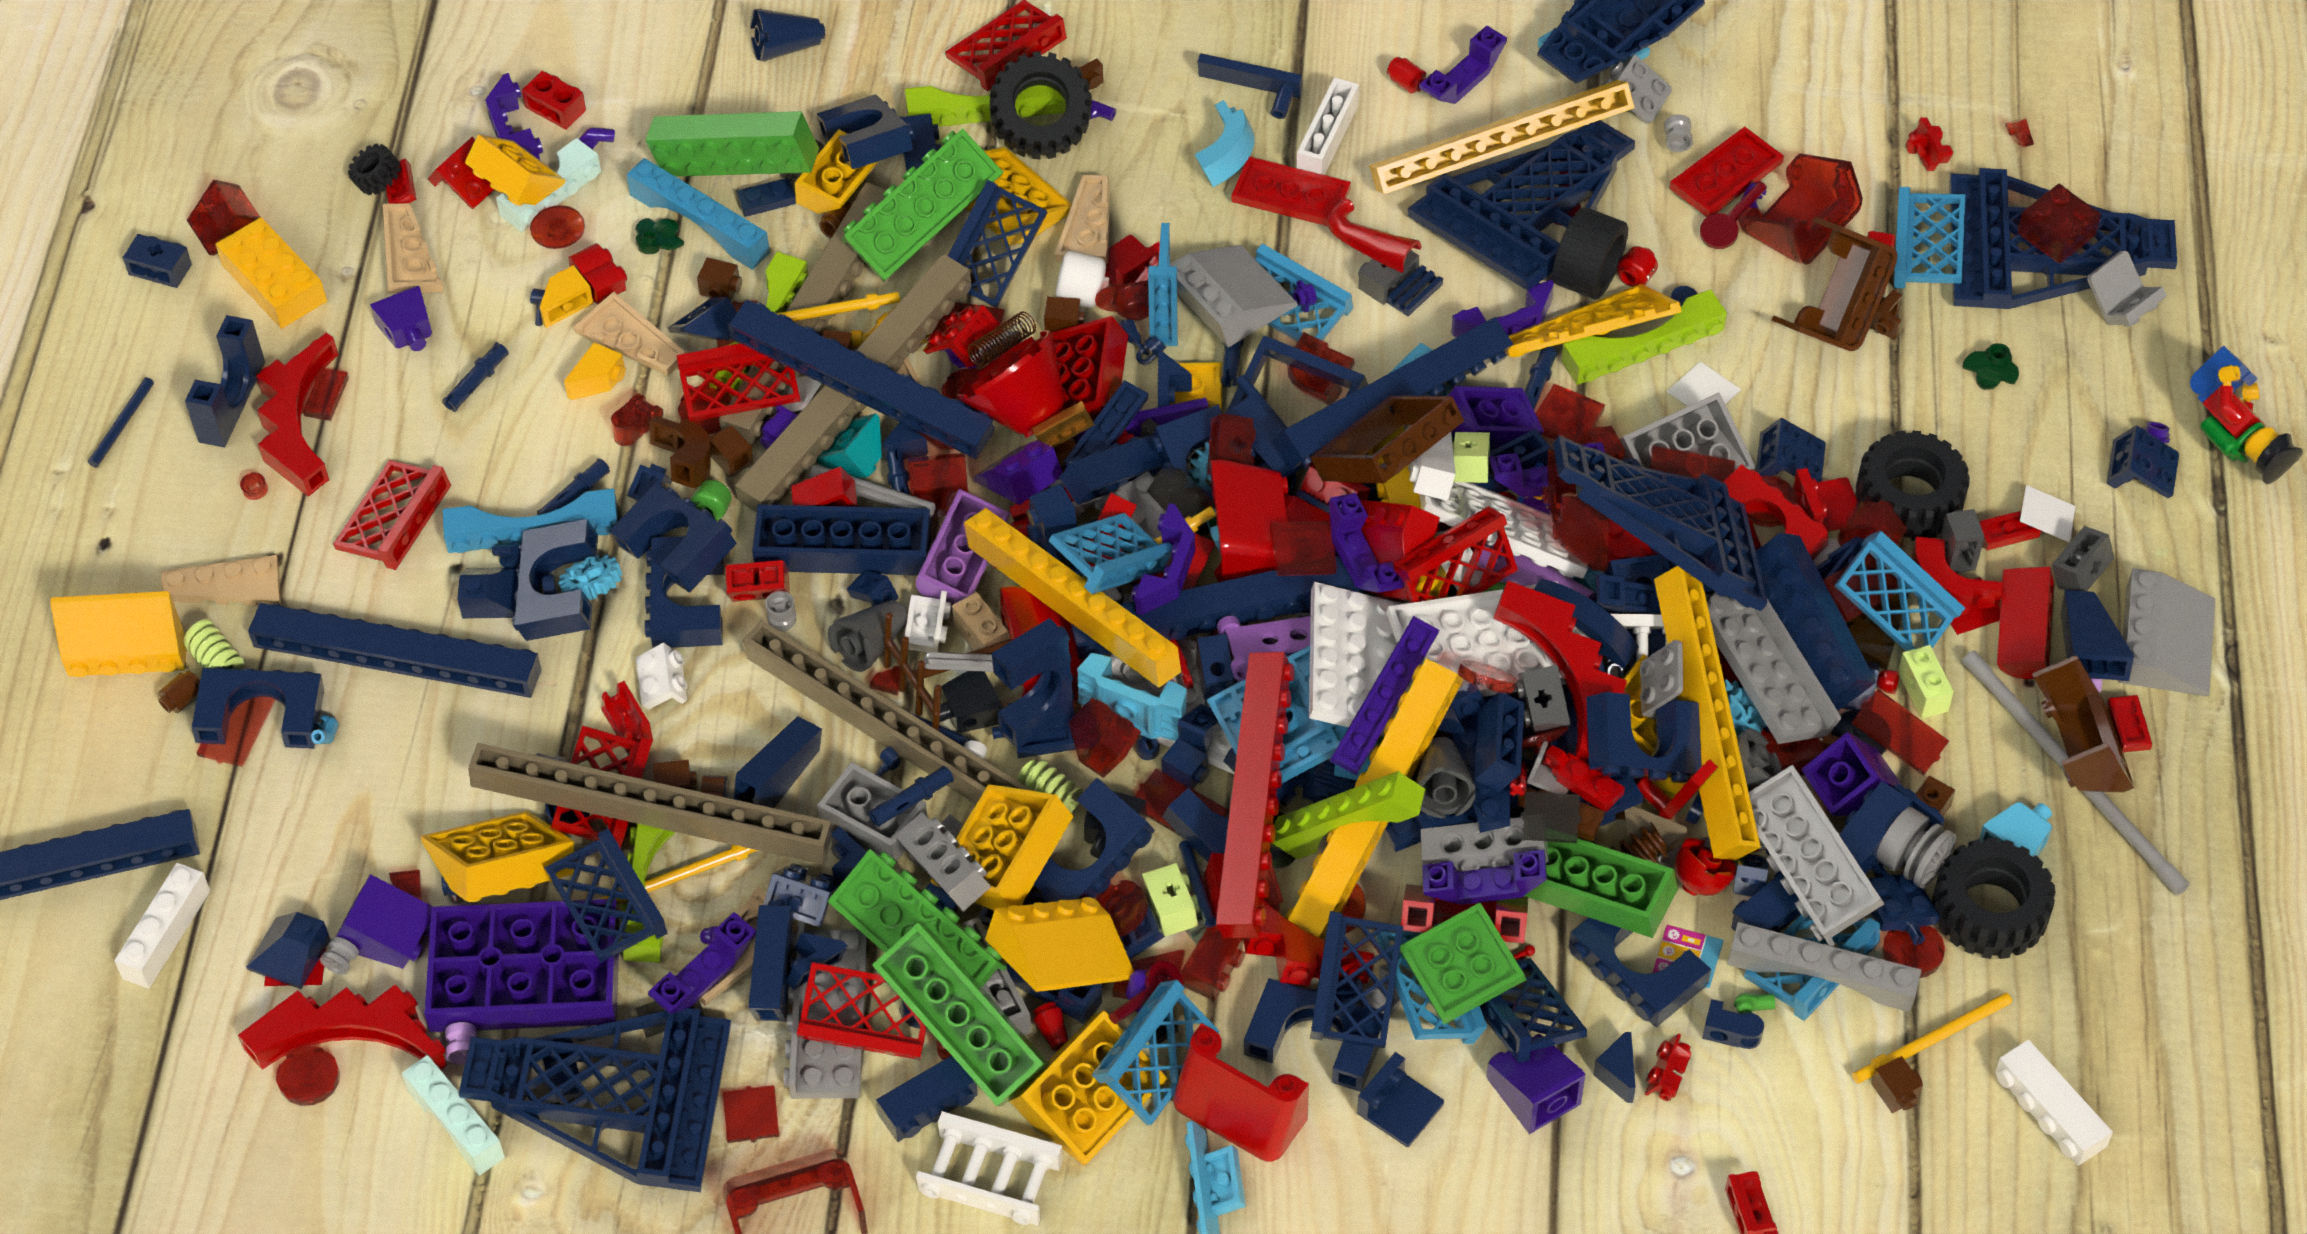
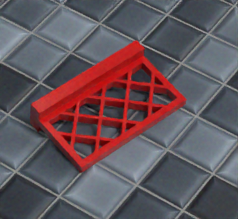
M1023 0L945 51L946 58L978 78L981 87L989 91L992 85L995 84V77L999 71L1003 72L1005 70V65L1009 61L1017 62L1018 56L1026 54L1027 58L1033 57V52L1041 51V55L1067 39L1064 20L1058 14L1051 17L1028 1ZM1024 10L1030 13V16L1016 17ZM1034 23H1042L1037 27H1033ZM1017 24H1029L1028 28L1015 29ZM1002 25H1011L1010 29L997 30ZM1015 36H1022L1018 40L1013 41ZM1009 37V41L995 42V39ZM983 38H991L990 42L977 43ZM1003 49L997 54H994V50ZM989 50V54L975 55L976 51ZM971 51L970 55H958L961 52ZM974 63H982L977 67L974 66Z
M741 343L676 355L689 422L801 401L793 369L786 366L780 374L770 368L775 360ZM754 365L760 371L752 379L742 373L746 366ZM726 370L733 374L726 384L714 378L719 371ZM765 372L776 378V381L770 388L758 382ZM698 375L705 380L696 389L687 383L686 377ZM737 378L749 383L742 394L731 388V385ZM783 382L792 387L793 394L781 396L774 391ZM709 383L721 388L714 399L703 393ZM754 387L766 393L761 400L756 401L748 398L747 395ZM726 392L738 398L733 405L725 406L719 402ZM698 397L710 403L705 410L693 412L692 405Z
M389 460L333 543L335 549L383 561L386 568L396 570L451 487L444 468L433 465L429 470ZM393 471L404 474L402 477L388 481ZM421 477L424 478L420 485L412 487L411 481ZM407 483L409 489L393 495L392 489ZM389 492L390 497L374 502L377 495ZM412 497L406 506L398 509L397 502ZM393 504L394 511L379 516L378 510ZM375 513L376 518L362 524L360 523L363 516ZM398 518L393 527L384 530V523ZM376 526L380 527V532L365 537L364 531ZM360 533L361 540L351 544L346 543L349 537ZM384 539L377 550L369 548L368 545Z
M1487 506L1392 563L1396 574L1402 577L1410 603L1426 601L1427 598L1432 600L1446 598L1451 584L1460 586L1456 596L1481 593L1518 571L1504 526L1508 525L1505 515ZM1496 532L1498 537L1494 547L1485 546L1488 536ZM1471 546L1475 547L1470 562L1462 561L1461 558L1464 550ZM1483 550L1491 552L1485 568L1477 565ZM1498 556H1504L1507 566L1499 571H1494L1493 568ZM1450 561L1451 564L1446 576L1437 575L1440 565ZM1459 564L1467 567L1462 582L1453 580ZM1475 569L1483 571L1480 582L1474 586L1469 585ZM1423 575L1427 576L1422 591L1415 590L1413 581ZM1435 579L1443 581L1438 596L1429 594Z
M582 725L571 764L577 765L588 760L594 769L608 772L617 769L621 775L642 779L653 740L641 737L640 742ZM585 736L598 740L602 747L589 752L584 744ZM619 746L630 749V756L618 760L612 749ZM606 752L612 764L600 768L593 757ZM557 806L551 829L597 841L599 840L598 833L600 832L594 831L589 823L602 818L621 848L628 821L615 818L609 819V817L597 814L585 818L579 810ZM573 810L579 821L573 824L559 821L561 814Z
M811 963L801 1018L797 1029L798 1038L921 1061L927 1027L906 1003L905 1005L911 1013L895 1023L886 1008L901 997L896 995L885 1004H882L873 991L881 984L887 983L881 975L820 963ZM817 971L830 973L837 983L821 993L815 985ZM836 974L844 975L846 977L842 980H839ZM852 977L861 978L868 989L852 999L842 984ZM867 980L877 981V982H876L875 984H873L872 986H870L869 983L867 982ZM840 987L849 1001L833 1011L824 997ZM814 988L818 996L811 1000ZM870 992L880 1007L864 1017L855 1002ZM820 999L831 1013L821 1021L807 1019L810 1006ZM850 1005L854 1007L861 1018L860 1021L851 1027L843 1025L837 1017V1014ZM883 1011L892 1026L883 1032L874 1031L867 1020ZM913 1016L920 1025L918 1039L905 1037L898 1026ZM834 1018L838 1024L828 1023L827 1021ZM864 1023L869 1030L857 1027ZM895 1029L899 1035L888 1033Z

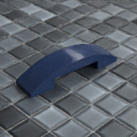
M1604 574L1596 575L1598 605L1627 614L1661 615L1654 585L1627 582L1625 577Z
M1540 579L1533 589L1576 605L1572 615L1577 618L1575 626L1594 640L1601 642L1603 645L1600 650L1601 654L1623 669L1626 667L1639 646L1623 625L1610 613L1586 596L1556 582Z

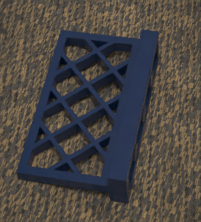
M987 180L948 257L973 270L976 282L972 283L967 294L998 308L1048 212L998 187L997 184ZM1003 196L1012 201L1014 210L999 215L997 205ZM1016 203L1024 207L1017 208ZM1028 210L1038 213L1033 224L1023 227L1019 213ZM1016 215L1020 228L1005 233L1001 219ZM998 221L1002 234L987 239L984 232L986 225ZM1022 233L1024 238L1022 247L1010 250L1007 237ZM1004 239L1007 252L992 257L989 243ZM985 245L989 258L974 263L971 255L974 248ZM1009 257L1012 265L1008 272L998 275L994 261ZM991 263L995 276L980 281L976 267ZM1005 278L1004 281H1003V283H1002V285H1001L1000 279ZM996 281L999 290L993 300L984 295L981 286ZM978 287L979 292L973 290V288Z
M609 829L598 833L599 840L544 867L600 963L655 935L656 939H659L668 934L662 915ZM597 851L602 857L598 867L584 864L586 857ZM564 868L575 870L571 881L558 879L555 873ZM581 871L595 874L591 885L577 883ZM601 875L614 877L615 882L612 889L597 887ZM574 889L588 892L584 904L571 901ZM594 893L609 896L605 908L590 905ZM615 898L628 900L629 903L625 912L611 909ZM587 912L602 915L598 926L584 923ZM608 916L623 919L618 931L604 928ZM629 920L640 922L644 929L635 934L625 932ZM601 935L616 937L612 946L601 951L598 946Z
M1330 911L1310 1039L1322 1041L1325 1038L1385 1048L1403 926L1342 916V913ZM1346 926L1359 927L1366 937L1353 946L1345 936ZM1367 929H1371V930H1375V931L1372 932V933H1370ZM1382 931L1395 933L1394 944L1385 951L1374 939ZM1370 941L1379 955L1365 963L1356 950ZM1344 944H1345V945L1347 946L1348 950H1346L1344 953H1342V952H1343V946H1344ZM1393 951L1392 960H1390L1387 954ZM1352 953L1362 967L1348 976L1341 967V960ZM1383 958L1390 967V974L1379 981L1369 967ZM1366 971L1375 984L1361 993L1352 979ZM1340 973L1344 979L1338 983ZM1388 981V987L1386 991V989L1383 987V984ZM1348 983L1357 997L1343 1006L1336 996V991ZM1378 988L1386 998L1383 1006L1374 1011L1365 997ZM1361 1001L1370 1015L1356 1023L1347 1009ZM1334 1004H1336L1339 1010L1333 1013ZM1384 1011L1383 1021H1382V1020L1380 1019V1017L1378 1016V1014H1380L1381 1012ZM1341 1013L1344 1014L1353 1026L1344 1033L1330 1031L1332 1020ZM1374 1018L1381 1027L1380 1039L1367 1037L1360 1027ZM1356 1031L1359 1035H1353L1351 1033Z
M1531 957L1516 961L1522 971L1528 970L1531 974L1530 977L1525 976L1526 981L1520 983V985H1524L1523 990L1513 987L1480 1005L1484 1019L1518 1063L1528 1061L1530 1059V1051L1587 1037L1586 1027ZM1532 987L1543 990L1545 993L1541 995L1529 992ZM1504 994L1518 999L1516 1002L1503 999L1502 996ZM1524 1000L1538 1003V1006L1535 1008L1522 1003ZM1546 1005L1557 1008L1559 1012L1554 1013L1551 1011L1543 1010V1008ZM1516 1013H1521L1532 1017L1529 1021L1522 1018H1518L1516 1016ZM1538 1018L1552 1021L1553 1023L1551 1026H1548L1545 1024L1537 1023L1536 1021ZM1559 1024L1571 1026L1573 1029L1564 1030L1557 1027ZM1534 1031L1546 1036L1533 1039L1530 1032Z

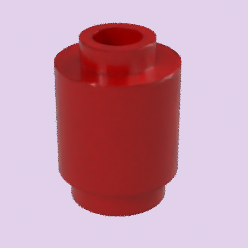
M1396 57L1387 68V74L1390 76V79L1411 94L1416 91L1419 92L1421 90L1419 84L1426 79V72L1407 58Z

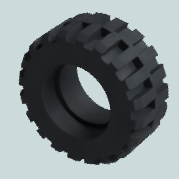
M1041 51L1033 52V57L1027 58L1026 54L1018 56L1017 62L1009 61L1005 65V70L1003 72L999 71L995 77V84L992 85L989 108L991 124L995 127L997 137L1004 139V145L1010 150L1013 147L1016 148L1017 154L1025 157L1026 153L1033 154L1032 159L1040 160L1041 155H1047L1048 159L1056 158L1057 152L1061 151L1062 154L1070 151L1072 144L1077 145L1081 141L1082 134L1086 133L1088 129L1092 106L1089 83L1086 78H1082V71L1077 66L1072 68L1070 66L1071 61L1065 57L1062 60L1056 59V53L1049 52L1047 57L1041 56ZM1042 85L1058 91L1066 103L1063 117L1047 126H1036L1024 121L1016 112L1015 102L1017 96L1025 89Z
M1905 430L1896 432L1895 436L1888 434L1881 437L1880 442L1875 441L1869 446V450L1864 453L1859 468L1855 496L1863 516H1867V521L1873 527L1877 525L1880 527L1879 531L1886 535L1891 533L1897 539L1903 540L1904 537L1911 538V541H1915L1916 537H1937V532L1940 534L1942 532L1946 513L1963 510L1970 476L1968 475L1969 469L1966 462L1962 461L1963 456L1957 449L1952 450V445L1946 440L1940 441L1937 439V435L1931 433L1924 435L1921 434V431L1913 430L1912 433H1906ZM1900 476H1912L1926 481L1935 491L1924 495H1912L1900 491L1889 480Z
M1986 838L1985 842H1980V839L1970 841L1968 847L1961 845L1954 849L1953 854H1950L1944 860V867L1939 870L1932 896V903L1940 915L1938 928L1943 935H1950L1949 941L1956 947L1961 945L1965 947V952L1972 955L1976 952L1982 954V958L1991 959L1992 955H1998L1999 959L2010 958L2011 953L2018 956L2025 953L2027 947H2034L2039 942L2040 936H2043L2047 929L2056 893L2055 885L2051 882L2052 875L2049 869L2042 868L2044 862L2037 855L2032 857L2029 854V849L2024 846L2018 848L2013 845L2014 842L2012 841L1997 842V838ZM1982 884L1999 886L2010 892L2016 898L2020 907L2005 913L1991 912L1973 902L1966 890Z

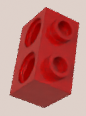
M543 70L522 89L525 108L565 130L586 111L584 95L579 88L572 87L561 81L557 76L550 75Z
M783 560L726 565L727 594L732 602L767 599L771 593L776 591H785L790 594L789 569Z

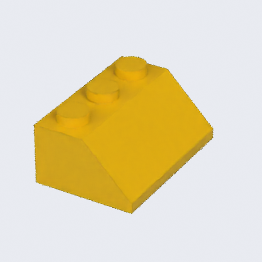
M838 129L817 155L812 171L802 173L796 180V203L817 214L840 209L879 161L852 169L845 162L839 140L840 136L848 133Z
M478 134L465 161L473 169L472 173L491 182L490 187L507 194V199L518 206L523 204L536 205L563 186L566 181L512 140Z

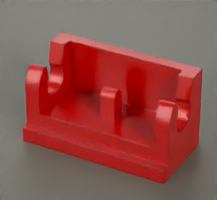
M625 681L617 684V694L610 697L606 691L603 692V707H601V711L617 736L640 742L641 737L653 740L650 723ZM624 748L626 753L631 752L630 749Z
M1751 1171L1728 1175L1725 1191L1739 1233L1778 1234L1776 1223L1773 1222L1761 1187L1758 1172Z

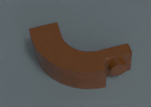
M654 416L649 420L650 445L674 452L670 457L671 481L696 489L707 479L711 471V449L708 433L700 425L693 421L689 422L686 418L682 422L676 423L659 416Z

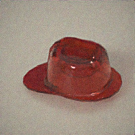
M1148 281L1108 286L1096 294V305L1102 310L1118 312L1120 316L1125 319H1131L1134 322L1149 317Z

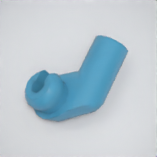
M322 715L320 717L321 723L317 722L320 730L312 732L311 740L315 744H331L334 741L339 724L335 717Z

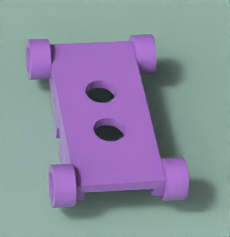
M1226 616L1220 619L1217 623V630L1219 635L1227 634L1228 643L1234 658L1231 663L1234 678L1238 681L1246 679L1249 653L1285 652L1286 657L1309 646L1311 616L1241 626L1239 620L1234 616ZM1303 635L1306 636L1303 640H1296Z

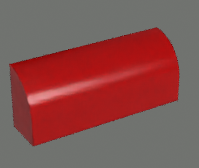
M2050 566L2003 569L1997 665L2001 671L2009 676L2019 679H2034L2032 673L2050 666L2055 588Z

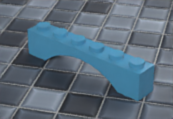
M643 158L626 174L630 196L650 208H667L689 218L708 232L733 259L751 270L770 254L766 231L649 160Z
M613 488L588 491L560 509L531 517L513 518L497 516L483 512L473 506L443 509L444 539L448 553L492 549L494 545H508L514 541L522 543V535L525 530L588 519L598 535H609V530L619 521L615 490Z

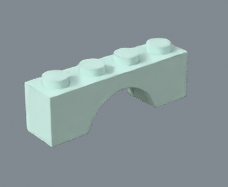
M575 138L557 152L559 163L557 174L566 180L564 185L536 205H515L507 199V194L502 193L496 197L500 216L520 232L534 225L538 219L550 210L555 209L558 204L570 195L575 194L578 189L601 173L599 156L595 151Z
M428 1055L402 1072L407 1091L425 1112L429 1111L437 1118L454 1141L462 1157L478 1176L505 1158L500 1140L464 1098L459 1097V1091Z

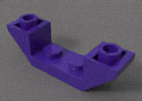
M1486 25L1470 39L1468 56L1446 75L1435 70L1419 84V88L1439 101L1456 104L1489 75L1507 42V37Z
M509 73L503 74L485 99L488 116L497 138L516 142L540 160L539 154L543 153V148L539 137L534 138L530 128L514 133L511 125L506 126L505 122H508L507 112L519 109L517 98L522 96L518 83H512Z
M1552 279L1538 283L1526 292V307L1511 314L1496 317L1507 335L1544 322L1553 299L1554 282ZM1478 307L1462 310L1452 315L1451 333L1454 337H1458L1486 322V319Z
M1602 442L1582 445L1597 449L1606 454ZM1517 453L1489 457L1494 479L1523 498L1576 491L1575 484H1568L1558 476L1557 465L1523 470Z
M1357 494L1331 497L1329 500L1332 543L1356 588L1376 593L1404 588L1401 576L1395 572L1392 564L1393 561L1379 564L1361 531L1368 515Z
M1169 503L1166 513H1161L1157 527L1161 531L1162 543L1169 542L1173 545L1171 554L1172 564L1171 566H1166L1163 578L1143 574L1140 584H1135L1132 592V601L1136 605V614L1143 615L1179 598L1196 551L1195 535L1175 504Z
M1544 849L1514 853V865L1457 872L1453 861L1422 865L1424 895L1459 905L1521 898L1547 880Z
M733 912L713 931L711 943L676 976L669 972L648 991V995L669 1014L692 1007L734 967L755 937L756 930L738 914Z

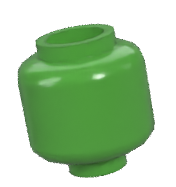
M716 480L703 481L691 498V501L698 510L706 509L716 521H719L725 515L732 500L731 492L727 486Z

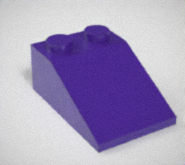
M1455 386L1448 395L1453 396L1464 419L1462 424L1451 431L1454 440L1455 432L1490 433V450L1533 429H1536L1540 435L1544 433L1523 388Z
M1036 440L1016 448L972 478L975 483L1020 505L1028 500L1030 496L1037 494L1060 479L1059 476L1063 472L1054 448Z

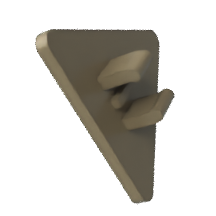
M1635 806L1625 810L1628 837L1633 833L1641 838V827L1651 832L1650 822H1652L1668 848L1687 833L1686 826Z

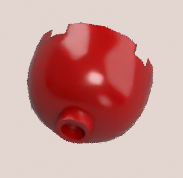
M1688 838L1681 846L1674 866L1678 880L1682 883V888L1693 896L1698 894L1713 896L1724 891L1736 876L1734 871L1737 867L1734 861L1714 858L1712 850L1703 846L1706 841Z

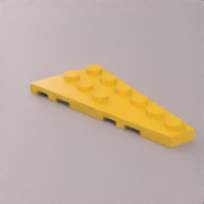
M1639 284L1508 335L1514 345L1506 354L1512 358L1519 357L1527 352L1592 335H1604L1611 330L1681 312L1680 303L1643 284Z

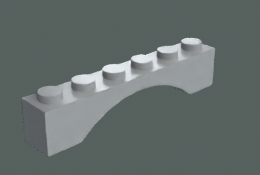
M1740 922L1737 923L1727 965L1754 972H1789L1822 978L1856 990L1880 1005L1910 1012L1921 974V969Z

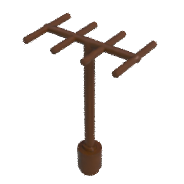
M886 613L885 637L883 639V666L885 668L891 666L892 654L900 666L899 690L901 692L906 691L908 678L916 689L915 714L917 716L922 715L924 701L933 715L932 727L939 731L942 687L940 685L934 686V698L932 699L924 687V679L950 670L926 669L923 660L918 661L917 669L913 670L908 663L909 638L906 636L902 637L900 651L892 639L893 614ZM1011 640L999 642L968 653L992 654L997 649L1011 642Z

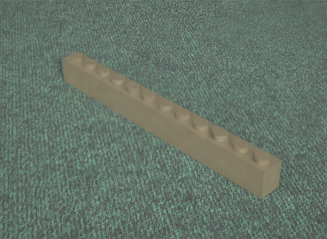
M865 183L787 311L841 302L843 297L849 295L852 283L856 277L861 275L865 262L848 243L844 244L841 241L845 235L842 230L853 220L858 223L863 219L865 215L862 212L870 204L875 202L878 205L885 198L882 194L887 189ZM836 314L794 321V323L802 327L808 326L823 336L824 330H827L829 320L832 316H836ZM774 361L770 368L781 374L786 366ZM753 365L747 376L753 379L760 369ZM795 371V376L798 377L800 373ZM765 372L758 382L770 388L776 381V378ZM743 381L737 391L742 394L749 383ZM781 382L774 392L781 396L788 395L790 386ZM754 387L747 397L753 401L761 400L766 393ZM733 396L728 406L733 405L738 398ZM777 406L721 416L719 419L721 430L723 431L732 425L753 446L757 438L762 437V429L770 417L775 416Z
M942 254L861 344L857 351L863 353L867 359L876 363H884L892 371L898 372L910 353L913 354L917 351L926 335L933 333L942 317L950 314L958 299L969 292L972 285L970 269ZM825 385L735 485L738 501L757 512L758 505H779L782 497L788 490H791V486L798 484L799 478L804 472L810 470L815 465L820 454L832 446L837 435L841 431H845L850 426L853 417L867 406Z
M763 620L743 639L748 660L885 747H892L898 755L926 773L931 774L944 765L951 771L954 777V781L947 786L975 804L979 801L988 784L1033 791Z
M477 743L468 767L471 787L817 864H824L831 840V821L486 744Z

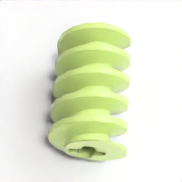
M200 620L186 632L183 644L202 668L243 669V658L239 657L238 652L226 641L225 636L220 634V630L214 626L211 620Z
M1035 760L1026 763L1021 769L1017 781L1033 791L1056 794L1072 814L1079 804L1077 799L1083 793V789L1077 787L1073 790L1075 783L1071 780L1065 782L1066 776L1062 773L1056 776L1057 769L1055 767L1047 769L1048 762L1045 760L1037 764Z

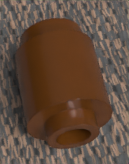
M186 671L184 674L179 673L158 691L160 696L158 699L159 704L169 713L172 711L175 713L181 712L197 698L200 680L190 671Z

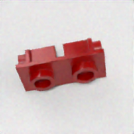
M1677 1034L1668 1041L1664 1040L1659 1046L1656 1056L1659 1058L1656 1065L1647 1075L1646 1082L1649 1084L1644 1095L1648 1096L1656 1091L1660 1093L1659 1097L1664 1101H1670L1671 1098L1676 1096L1682 1077L1674 1073L1673 1070L1683 1074L1692 1055L1691 1047L1688 1044L1679 1043L1681 1034Z

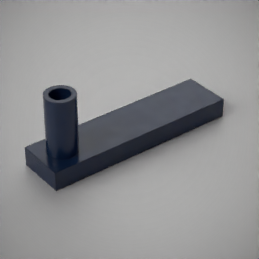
M1200 53L1197 61L1199 77L1277 93L1271 115L1278 119L1286 118L1292 97L1300 98L1303 91V80L1300 74Z
M1124 380L1093 421L1095 425L1087 429L1063 461V467L1067 469L1066 464L1077 456H1080L1082 459L1095 450L1099 449L1102 452L1115 444L1146 403L1149 393Z

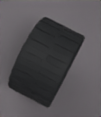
M1588 207L1580 208L1571 219L1559 244L1553 264V282L1556 285L1589 298L1599 299L1608 289L1617 272L1619 260L1623 257L1628 239L1627 223Z

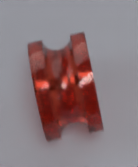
M249 473L240 482L243 495L247 499L258 500L263 498L268 492L266 480L259 473ZM256 483L259 484V487H254L252 490L249 489V486H255Z

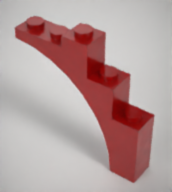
M327 332L314 340L298 355L292 357L285 365L277 359L256 375L261 393L270 399L257 409L262 427L271 433L258 444L262 459L308 497L329 481L325 463L310 449L302 436L301 422L304 403L313 383L321 372L338 356L335 340Z
M1507 581L1493 619L1516 629L1533 641L1551 659L1554 665L1558 666V670L1563 676L1572 696L1577 717V744L1574 756L1587 762L1589 751L1586 697L1604 692L1629 694L1624 692L1627 680L1598 670L1603 655L1598 654L1601 642L1573 632L1577 618L1572 615L1576 605Z
M1211 853L1204 878L1207 894L1217 919L1224 854ZM1264 900L1263 907L1266 912L1265 925L1261 926L1259 938H1243L1245 953L1275 957L1280 983L1310 986L1312 978L1319 979L1325 940L1294 925ZM1343 947V952H1342V953H1344L1346 950H1348V948ZM1356 950L1365 963L1375 958L1374 953ZM1352 953L1341 960V967L1348 976L1362 967ZM1374 964L1369 967L1371 971L1373 970ZM1363 971L1355 978H1360L1363 984H1367L1370 977L1366 971ZM1339 973L1338 980H1343L1344 978Z
M396 984L370 1004L359 993L354 995L346 987L321 1007L311 996L305 998L297 990L238 1034L243 1050L262 1070L280 1058L305 1047L343 1040L379 1042L402 1049L420 1060L428 1055L440 1070L447 1066L443 1055L446 1052L444 1046L437 1038L434 1037L431 1040L426 1035L427 1030L419 1020L415 1008L418 1005L416 999L409 991L403 993Z

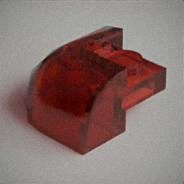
M1303 332L1295 346L1297 349L1350 370L1355 364L1353 358L1329 348L1327 342ZM1287 365L1288 377L1293 386L1315 400L1331 405L1343 391L1341 385Z

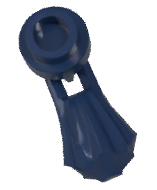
M1132 319L1120 321L1119 325L1128 334V342L1140 348L1136 354V359L1140 364L1147 365L1151 363L1156 357L1158 358V352H1163L1167 348L1156 335L1145 340L1143 345L1134 321ZM1149 348L1152 354L1143 360L1141 356L1143 353L1148 356L1149 352L1147 349Z

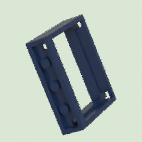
M1264 335L1244 374L1254 386L1267 357H1270L1348 388L1346 396L1368 385L1365 375ZM1238 386L1227 411L1248 397L1240 386ZM1311 465L1305 467L1304 469L1308 471Z

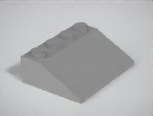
M1242 245L1191 252L1170 264V266L1177 267V294L1228 348L1298 306L1297 302Z
M1719 392L1631 432L1612 443L1620 460L1637 459L1641 467L1676 475H1689L1690 478L1698 479L1704 473L1723 482L1741 464L1749 470L1756 469Z
M2132 568L2126 588L2122 637L2131 649L2134 659L2129 681L2119 680V683L2209 696L2215 598L2164 573Z

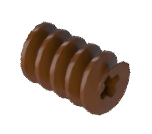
M1650 822L1651 832L1644 827L1640 828L1641 838L1633 833L1629 835L1630 845L1624 840L1619 841V852L1644 860L1649 859L1654 863H1658L1656 855L1658 852L1665 858L1668 857L1667 845L1652 822ZM1613 846L1609 847L1610 849L1618 851Z

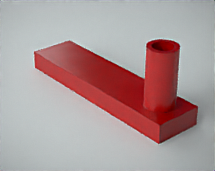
M1709 759L1688 780L1673 799L1653 781L1649 780L1647 775L1637 786L1643 797L1660 812L1658 816L1671 821L1716 771L1718 766Z

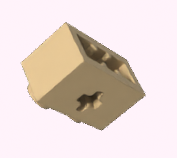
M977 592L952 605L954 627L973 650L1009 640L1008 630Z

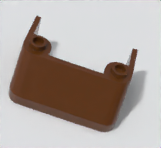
M1814 217L1813 222L1832 229L1828 240V248L1832 254L1839 256V260L1819 308L1814 306L1803 307L1798 312L1794 323L1777 316H1773L1772 321L1845 350L1855 351L1861 347L1897 263V252L1889 245Z
M2075 655L2032 673L2034 680L2045 697V701L2041 702L2047 718L2053 717L2058 725L2068 758L2061 762L2066 770L2064 773L2070 787L2076 786L2079 791L2124 793L2134 789L2135 786L2109 710L2078 656Z

